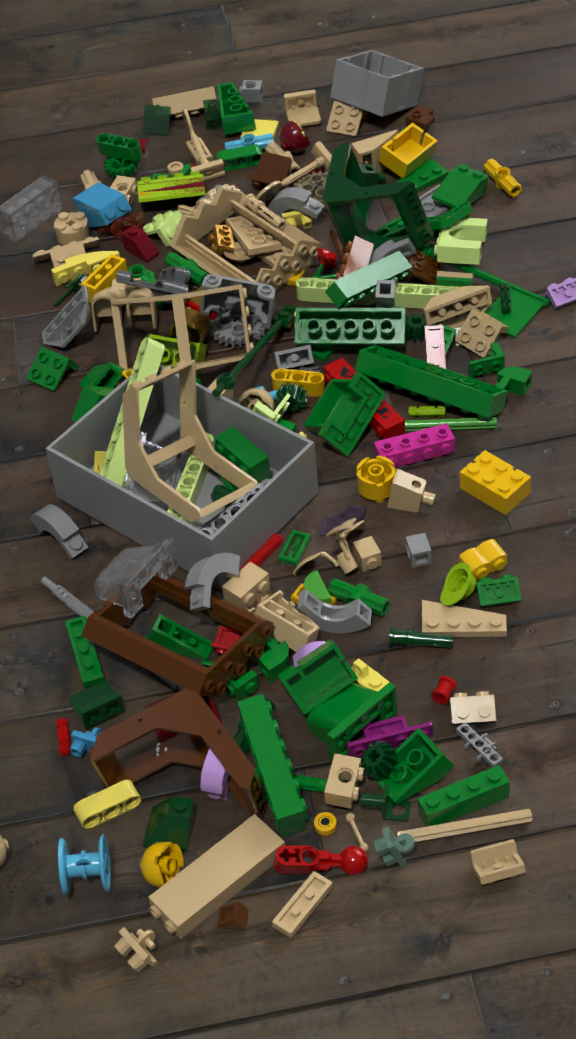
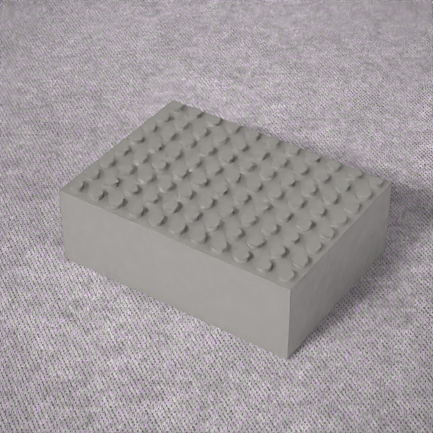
M160 364L157 376L160 375L161 370L167 367ZM178 373L153 385L140 427V442L147 455L181 439ZM130 376L45 448L56 495L59 499L188 572L199 560L219 553L239 555L240 569L274 533L280 531L319 492L315 443L222 395L214 397L212 390L196 383V415L204 431L211 434L214 438L230 427H235L269 456L271 480L232 515L226 523L219 522L216 526L218 530L212 536L198 528L226 507L223 506L192 523L190 521L187 523L168 513L169 506L130 478L128 472H126L122 487L94 472L95 451H107L122 404V394L126 392ZM184 451L153 466L158 477L176 490L190 453ZM211 468L208 470L195 504L200 509L215 502L211 500V494L217 484L225 486L217 473ZM215 577L212 586L220 589L229 579L225 580Z

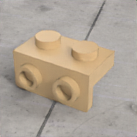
M488 691L476 692V696H467V693H456L454 697H450L452 725L465 722L467 724L496 722L494 695H489Z
M513 839L470 851L473 872L481 885L491 884L497 880L508 877L513 878L519 874L526 873L525 864L517 853L516 842Z

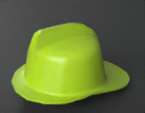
M458 563L448 572L440 597L441 603L445 606H450L459 600L467 599L475 590L476 580L471 574V568L468 564Z

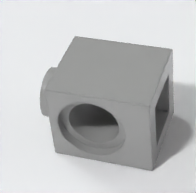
M262 80L243 81L239 94L244 98V102H262L264 94Z
M422 533L405 537L406 552L412 568L432 564L431 548L426 534Z

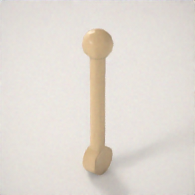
M348 813L346 821L351 824L360 843L359 847L366 852L368 845L364 843L354 822L355 815Z

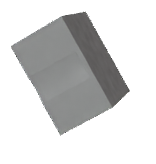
M374 50L336 60L330 97L383 117L418 104L424 68Z

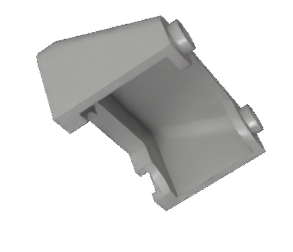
M213 274L204 277L201 291L242 284V288H246L247 299H244L245 306L249 307V312L255 313L254 319H260L261 327L270 329L275 310L274 287L268 284ZM239 289L202 295L200 313L208 316L214 310L219 313L220 306L241 310Z

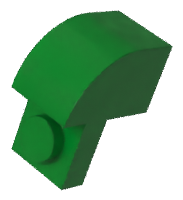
M512 366L504 368L497 373V383L495 386L509 390L508 395L512 392L525 396L532 385L531 370Z
M271 636L266 641L263 655L259 659L257 658L259 671L270 683L279 679L277 675L290 667L287 642L283 641L279 644L277 639Z

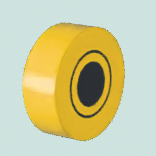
M329 812L318 814L314 819L315 831L323 836L333 834L337 829L336 817Z

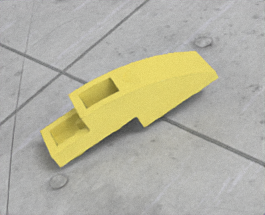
M99 251L65 259L64 265L51 269L53 281L56 286L74 280L79 274L90 275L111 254L120 257V253L118 251Z

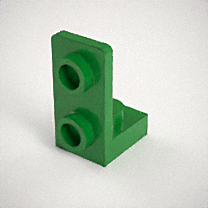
M498 342L490 343L488 357L468 363L469 377L480 376L505 368V355Z

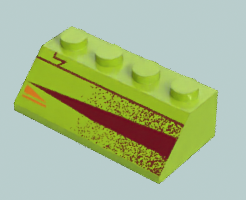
M192 171L190 175L185 176L183 173L173 174L174 177L168 178L167 175H158L157 179H151L150 176L141 177V181H137L139 203L206 195L204 174H200V171Z

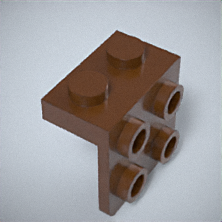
M263 152L256 174L249 172L247 179L252 182V185L261 187V185L268 186L278 180L282 182L288 177L292 159L286 156Z
M416 250V254L406 257L412 268L408 271L409 275L402 281L399 279L398 283L406 284L414 275L431 285H436L437 271H440L441 267L440 262L419 250Z

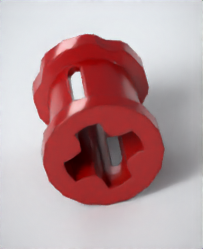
M441 676L438 680L439 685L431 692V697L436 703L446 705L450 700L451 692L456 690L457 683L448 676Z

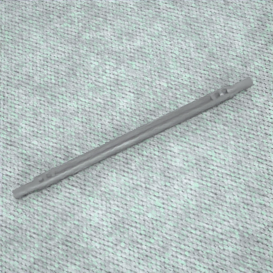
M46 576L41 579V583L50 589L55 597L81 617L85 616L86 621L95 612L61 585H56ZM156 674L163 681H165L167 684L173 687L176 691L186 689Z

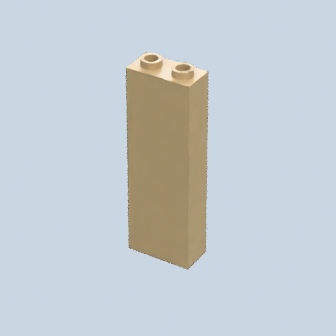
M254 814L148 897L150 903L149 911L156 919L160 918L164 922V926L170 934L175 933L180 939L183 938L273 866L276 851L279 847L285 846V842Z

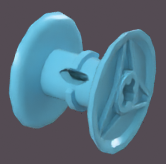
M102 834L99 838V852L91 853L82 850L80 854L69 855L67 842L63 838L59 839L58 867L61 889L64 896H67L70 892L71 878L83 877L84 880H87L88 876L100 875L103 889L106 892L110 891V856L105 834Z

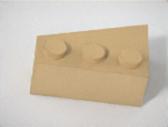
M279 590L258 604L255 614L274 622L270 636L272 638L275 637L279 643L286 641L288 647L297 652L304 645L316 642L320 627L305 613L300 614L295 609V604L284 599V593Z

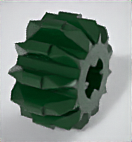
M418 313L417 315L411 314V317L407 316V341L413 340L415 342L419 340L422 342L425 339V315L421 316Z
M289 382L286 385L281 384V387L276 392V405H279L284 397L289 394L291 396L288 399L290 404L286 409L287 413L289 411L294 413L297 410L302 411L308 400L307 390L303 389V385L297 386L296 382L294 384Z
M377 740L374 745L369 743V748L363 750L364 756L360 757L361 767L365 768L364 772L370 778L382 780L383 776L389 777L390 771H396L394 765L399 763L396 758L398 754L389 743H382Z

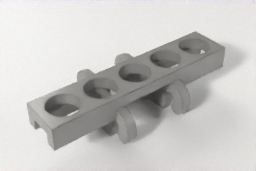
M466 722L456 728V733L467 742L464 749L467 751L470 746L480 753L476 758L478 762H481L482 758L492 768L499 763H503V758L495 751L498 743H492L488 739V733L479 736ZM464 728L467 733L461 732V729ZM493 756L497 761L490 760V757Z

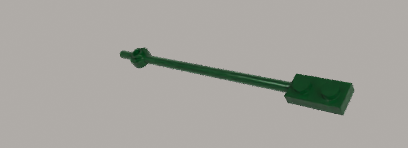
M284 305L272 318L273 326L230 373H222L217 377V387L212 391L214 397H218L224 390L236 387L237 375L281 327L289 328L294 323V312L297 307L294 305Z

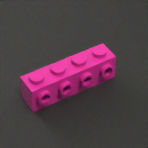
M446 423L374 442L375 457L383 456L390 459L396 468L455 452V438Z

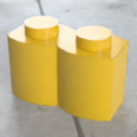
M490 539L460 554L459 563L468 564L471 568V574L475 580L485 578L490 572L502 570L507 565V554L494 539Z

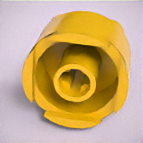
M376 456L375 459H369V457L363 459L357 466L358 493L375 502H384L390 496L392 482L396 473L394 463L383 456Z

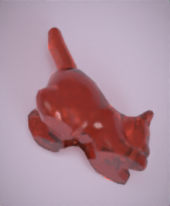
M144 212L129 213L128 217L117 218L110 226L102 227L97 232H112L120 242H123L122 233L133 225L143 230L145 226L142 223Z

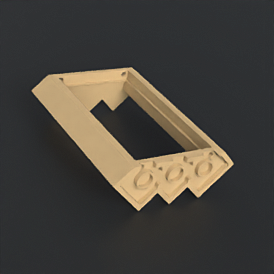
M218 187L212 203L200 201L194 216L182 214L170 243L171 247L188 259H193L198 266L210 274L268 284L274 287L275 291L313 262L318 255L317 248H320L322 245L286 220H284L286 222L285 227L279 230L260 215L254 214L250 208L243 206V200L247 195L238 190ZM234 212L239 216H243L256 227L262 229L265 233L292 250L291 255L279 253L273 269L260 268L256 280L198 242L199 239L214 229L215 224L219 225Z

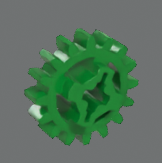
M107 156V160H104L105 172H107L108 176L111 175V178L118 175L132 176V172H137L136 168H139V160L129 161Z

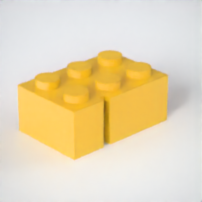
M411 123L397 134L393 140L388 141L382 146L378 161L404 179L434 155L438 140L425 133L422 145H420L424 131Z
M484 450L474 459V463L470 462L460 471V489L507 515L531 493V476L519 469L514 471L512 465Z

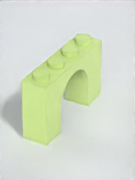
M462 218L451 226L441 229L439 237H437V245L434 248L437 262L479 265L482 242H485L487 237L488 219Z

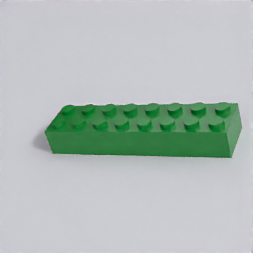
M378 345L360 349L355 371L361 372L367 378L374 377L380 383L394 384L395 388L408 389L412 394L425 395L429 400L442 401L446 406L459 407L462 412H473L483 419H488L503 412L509 391Z

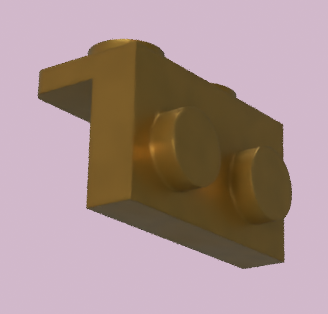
M215 224L213 232L208 236V243H210V250L220 257L224 249L234 251L235 245L232 228L226 225Z

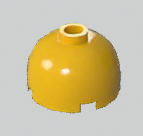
M157 842L151 845L144 852L140 862V868L145 880L157 888L162 887L179 873L180 866L183 867L184 865L180 847L177 844H172V842Z

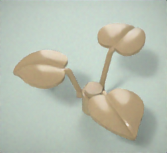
M353 518L333 528L326 534L327 538L335 534L336 540H338L343 552L336 556L337 561L325 551H321L301 561L295 568L293 575L295 576L305 563L320 557L328 558L334 563L335 567L340 566L344 574L357 568L358 564L350 552L346 537L350 532L364 530L365 522L362 520L353 524L356 521V518Z

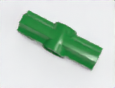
M168 253L164 260L165 265L168 267L176 266L189 269V280L198 286H202L204 277L210 275L198 268L197 263L193 259L185 260L176 253Z
M332 579L327 590L329 595L346 602V604L360 599L372 609V613L380 616H385L390 606L389 599L372 593L364 584L354 586L339 579Z

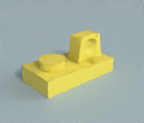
M357 659L353 662L352 669L358 677L353 683L375 691H379L389 683L388 680L362 660Z

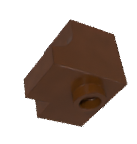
M421 105L406 116V127L413 123L424 131L423 135L435 122L433 110Z

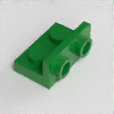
M502 575L499 579L494 580L486 577L476 582L475 591L478 594L480 608L522 601L517 576Z

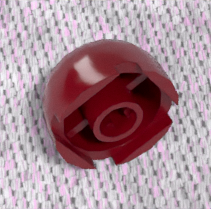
M288 121L281 128L279 139L281 142L280 146L284 151L288 150L291 153L297 154L310 146V141L307 135L303 136L301 133L303 130L294 121Z

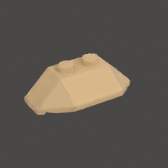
M462 286L432 297L423 309L426 326L442 324L451 328L462 327L472 308L485 312L487 307L492 304L490 287Z

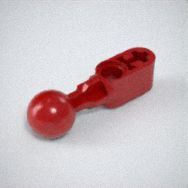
M281 846L277 849L273 861L274 869L280 874H311L313 871H328L332 867L341 868L344 873L355 876L363 873L368 866L367 853L358 846H349L341 854H332L327 850H317L312 846ZM308 857L312 859L313 862L306 863L303 860V858Z

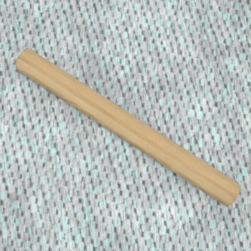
M523 809L397 832V837L400 834L407 833L413 837L415 842L518 825L532 822V813L530 809Z

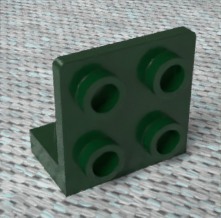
M107 680L69 696V701L85 729L125 711L119 691H113Z

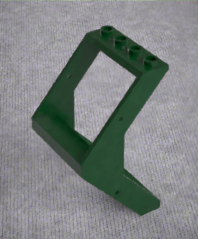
M346 141L333 151L322 201L344 250L348 241L352 242L355 236L373 243L372 253L383 243L391 239L396 243L409 238L415 248L419 249L435 237L412 181L368 186L351 144ZM393 197L408 236L383 239L367 228L371 202L375 199ZM355 202L351 217L346 203Z

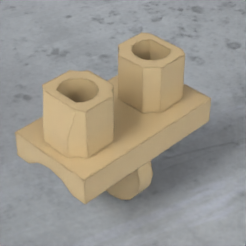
M125 927L119 931L122 937L114 947L125 957L133 949L136 953L128 960V963L134 970L139 972L148 964L154 967L158 963L146 949L148 947L152 950L156 946L153 942L156 934L152 930L144 932L142 929H139L136 932L139 936L138 938L132 932L129 933Z

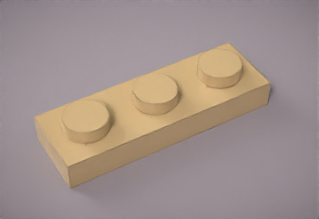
M313 871L274 918L272 927L292 938L333 888V882Z

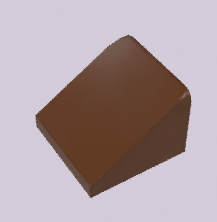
M239 901L221 906L217 928L245 930L247 927L248 909Z

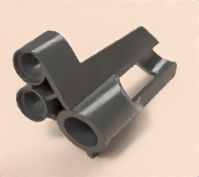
M176 266L167 267L159 273L156 282L151 283L134 280L132 272L118 270L116 282L150 289L155 296L188 293L187 283L190 279L189 269ZM172 300L161 301L163 303L172 304Z

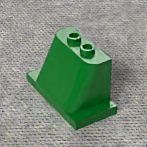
M356 372L352 379H331L303 426L309 431L318 434V436L343 456L348 457L386 393L361 372Z
M389 682L379 691H375L351 683L310 712L306 719L307 730L328 746L329 760L331 762L333 761L334 754L347 756V743L373 719L376 718V722L390 719L397 714L396 686Z

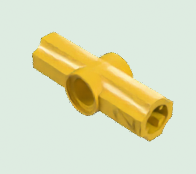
M487 160L483 168L495 181V186L498 189H503L509 196L517 197L522 191V186L510 175V169L502 167L496 160Z

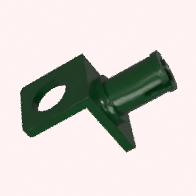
M384 784L381 795L361 792L360 807L380 808L383 820L409 821L411 802L402 801L396 804L392 799H389L387 784ZM396 806H402L405 812L402 815H395L392 809Z

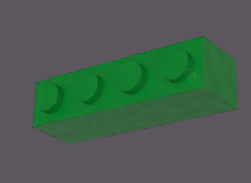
M497 765L417 798L418 815L425 827L451 822L509 798L510 781L500 765Z

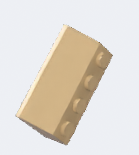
M214 86L153 98L151 101L155 120H160V122L167 121L170 117H175V119L182 118V109L184 108L187 109L188 114L197 115L199 111L212 112L218 106Z

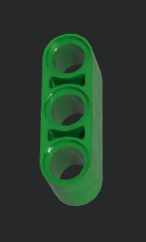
M108 133L100 134L96 138L102 155L129 161H138L142 158L140 144L136 139Z
M253 144L221 150L216 154L215 158L216 160H223L224 170L227 172L258 166L263 152L259 145Z

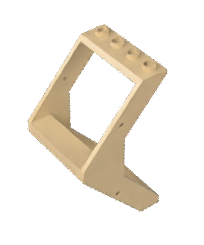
M242 284L196 292L111 300L119 366L125 368V371L133 369L128 368L120 304L172 300L180 361L185 359L186 362H189L192 358L184 299L238 289L246 351L248 353L253 348V342H249L248 336L252 335L251 324H247L246 317H250L249 307L244 304V299H247L246 288H242ZM247 353L196 362V369L239 361Z
M184 359L175 364L176 368L171 369L169 366L161 370L158 376L154 373L144 378L146 381L143 383L138 380L130 384L131 389L122 394L125 468L130 478L192 523L240 498L258 485V482L214 450L196 415V362L194 359L186 362ZM179 373L181 439L147 455L140 442L139 391ZM187 451L239 489L200 509L162 481L153 466Z

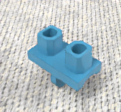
M95 727L92 732L86 731L85 733L74 730L71 734L73 741L70 747L71 755L80 758L85 751L89 752L102 729Z

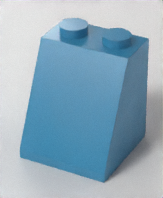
M99 182L72 198L78 211L85 214L89 228L108 225L131 210L123 193Z

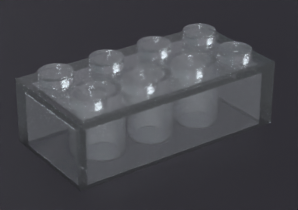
M43 175L0 205V229L2 236L16 243L61 211L63 206L58 182Z

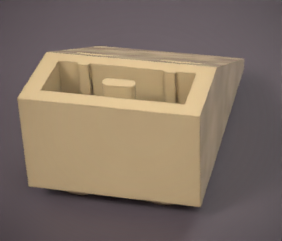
M398 130L351 143L358 163L372 164L378 173L386 169L387 167L378 161L381 148L388 141L393 140L398 134Z

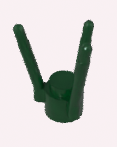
M79 274L74 280L69 282L65 286V288L69 289L53 305L56 307L73 290L78 292L81 289V283L87 276Z

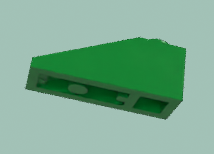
M161 614L152 623L145 637L179 655L200 660H207L212 650V642Z

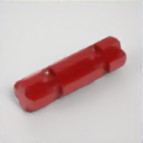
M58 718L56 720L59 752L62 757L70 756L71 744L68 722L66 718Z

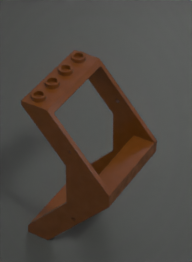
M183 689L99 733L94 746H91L89 750V760L105 788H108L124 780H131L134 784L172 763L203 768L207 753L211 749L229 773L228 786L233 795L250 817L255 814L263 821L268 802L254 766L197 691ZM155 730L180 733L122 765L114 753Z

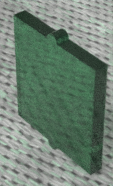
M159 104L156 106L145 105L142 133H150L155 136L157 134L168 135L171 107L159 106Z

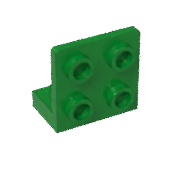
M41 347L26 379L55 392L65 371H69V369L77 371L79 364L70 358Z

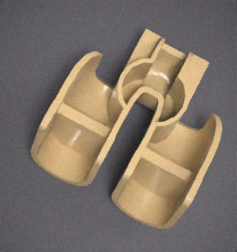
M134 278V280L142 281L141 278ZM113 279L112 287L97 292L92 298L91 314L94 332L98 331L101 317L113 316L111 300L154 297L155 295L150 289L117 283L116 279ZM156 301L126 304L129 326H132L135 315L151 314L153 329L157 328L158 313ZM120 304L121 319H122V307H123L125 304Z

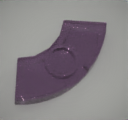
M347 505L341 513L332 517H323L319 531L320 536L326 537L328 532L347 520L356 518L353 524L362 521L366 515V507Z

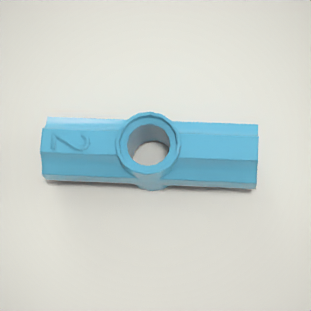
M272 133L260 136L246 134L240 140L226 142L225 148L232 149L257 144L261 147V150H264L268 143L274 142Z

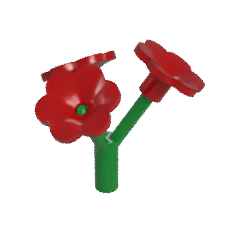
M317 248L320 266L312 278L329 279L340 276L338 272L337 274L320 276L324 270L336 269L338 265L335 253L330 252L326 248Z

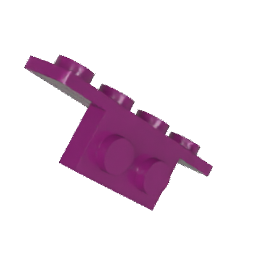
M404 715L367 724L362 729L364 739L347 743V755L351 757L363 756V750L369 748V743L374 745L377 740L382 743H389L391 746H400L418 728L428 737L433 736L432 722L408 727Z

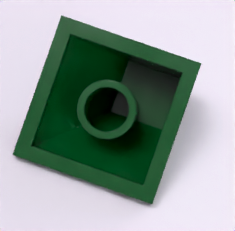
M172 796L153 806L143 847L148 848L157 842H172V844H177L182 852H188L197 815L194 799Z

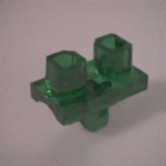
M219 99L203 100L206 130L222 128Z

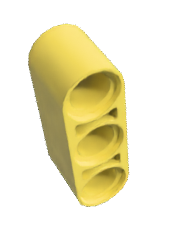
M124 780L78 801L74 805L73 810L82 827L90 829L136 808L141 803V797L132 781Z

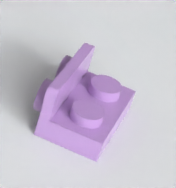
M570 277L560 284L553 283L547 287L543 296L544 298L549 297L554 309L576 302V278L572 279Z

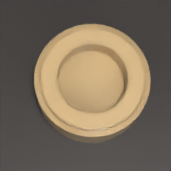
M172 162L167 167L168 173L174 176L173 174L180 173L184 165L181 162Z

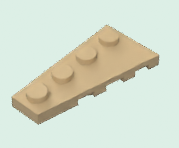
M243 216L226 218V225L232 228L233 235L249 256L282 249L279 241L275 242L272 236L263 234L262 229L254 228V224Z
M422 600V633L454 635V637L507 636L506 615L454 605L445 606L442 603Z

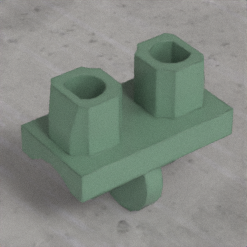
M389 827L382 829L384 836L373 841L378 855H382L386 866L396 862L399 863L401 868L407 866V861L402 853L405 854L412 851L415 846L413 837L410 834L403 833L396 838Z

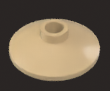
M234 242V251L225 249L223 251L227 258L239 262L255 257L249 256L239 242Z

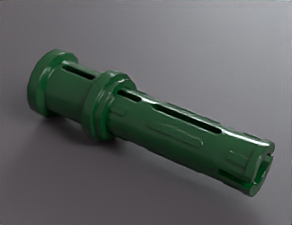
M391 627L389 646H393V644L406 645L407 647L424 645L453 649L454 635L418 633L412 629L396 630L394 627Z

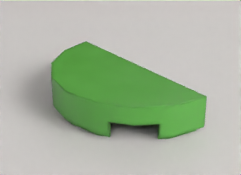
M318 570L311 572L305 578L304 589H307L326 604L332 603Z

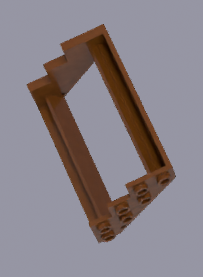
M148 566L141 570L144 573L137 579L132 578L126 583L119 595H113L103 603V609L98 613L93 612L88 617L81 634L82 637L188 690L197 691L199 695L221 698L222 694L226 691L229 678L239 679L244 674L247 660L258 662L257 658L259 659L263 655L264 646L272 633V626L274 624L272 621L211 594L210 608L198 612L244 633V635L209 668L203 667L118 625L130 626L137 607L149 609L155 592L190 608L191 589L185 588L186 582L159 569Z

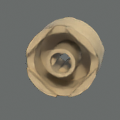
M61 212L54 222L57 242L62 246L68 245L72 241L79 242L87 237H91L88 220L83 212Z

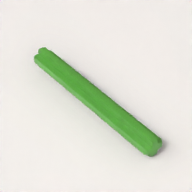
M489 417L488 419L405 420V432L419 431L446 423L450 430L497 428L496 417Z

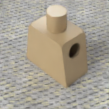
M397 469L392 482L387 507L418 512L421 503L433 506L436 494L425 491L426 480Z

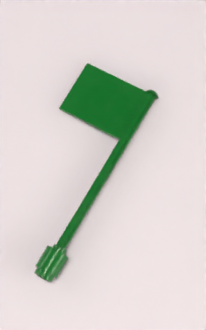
M427 242L419 249H416L437 260V256L434 255L433 244ZM446 263L464 272L473 273L474 276L499 287L501 284L510 285L511 312L503 313L501 311V296H499L485 313L508 326L509 329L505 335L514 339L543 307L546 308L550 304L548 297L544 298L470 265Z

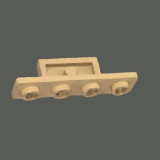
M91 236L83 241H72L68 245H57L50 250L36 251L32 255L33 262L37 263L51 259L54 268L65 264V259L86 254L85 249L99 246L98 237Z

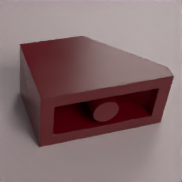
M133 225L122 233L124 250L146 263L160 255L147 233Z

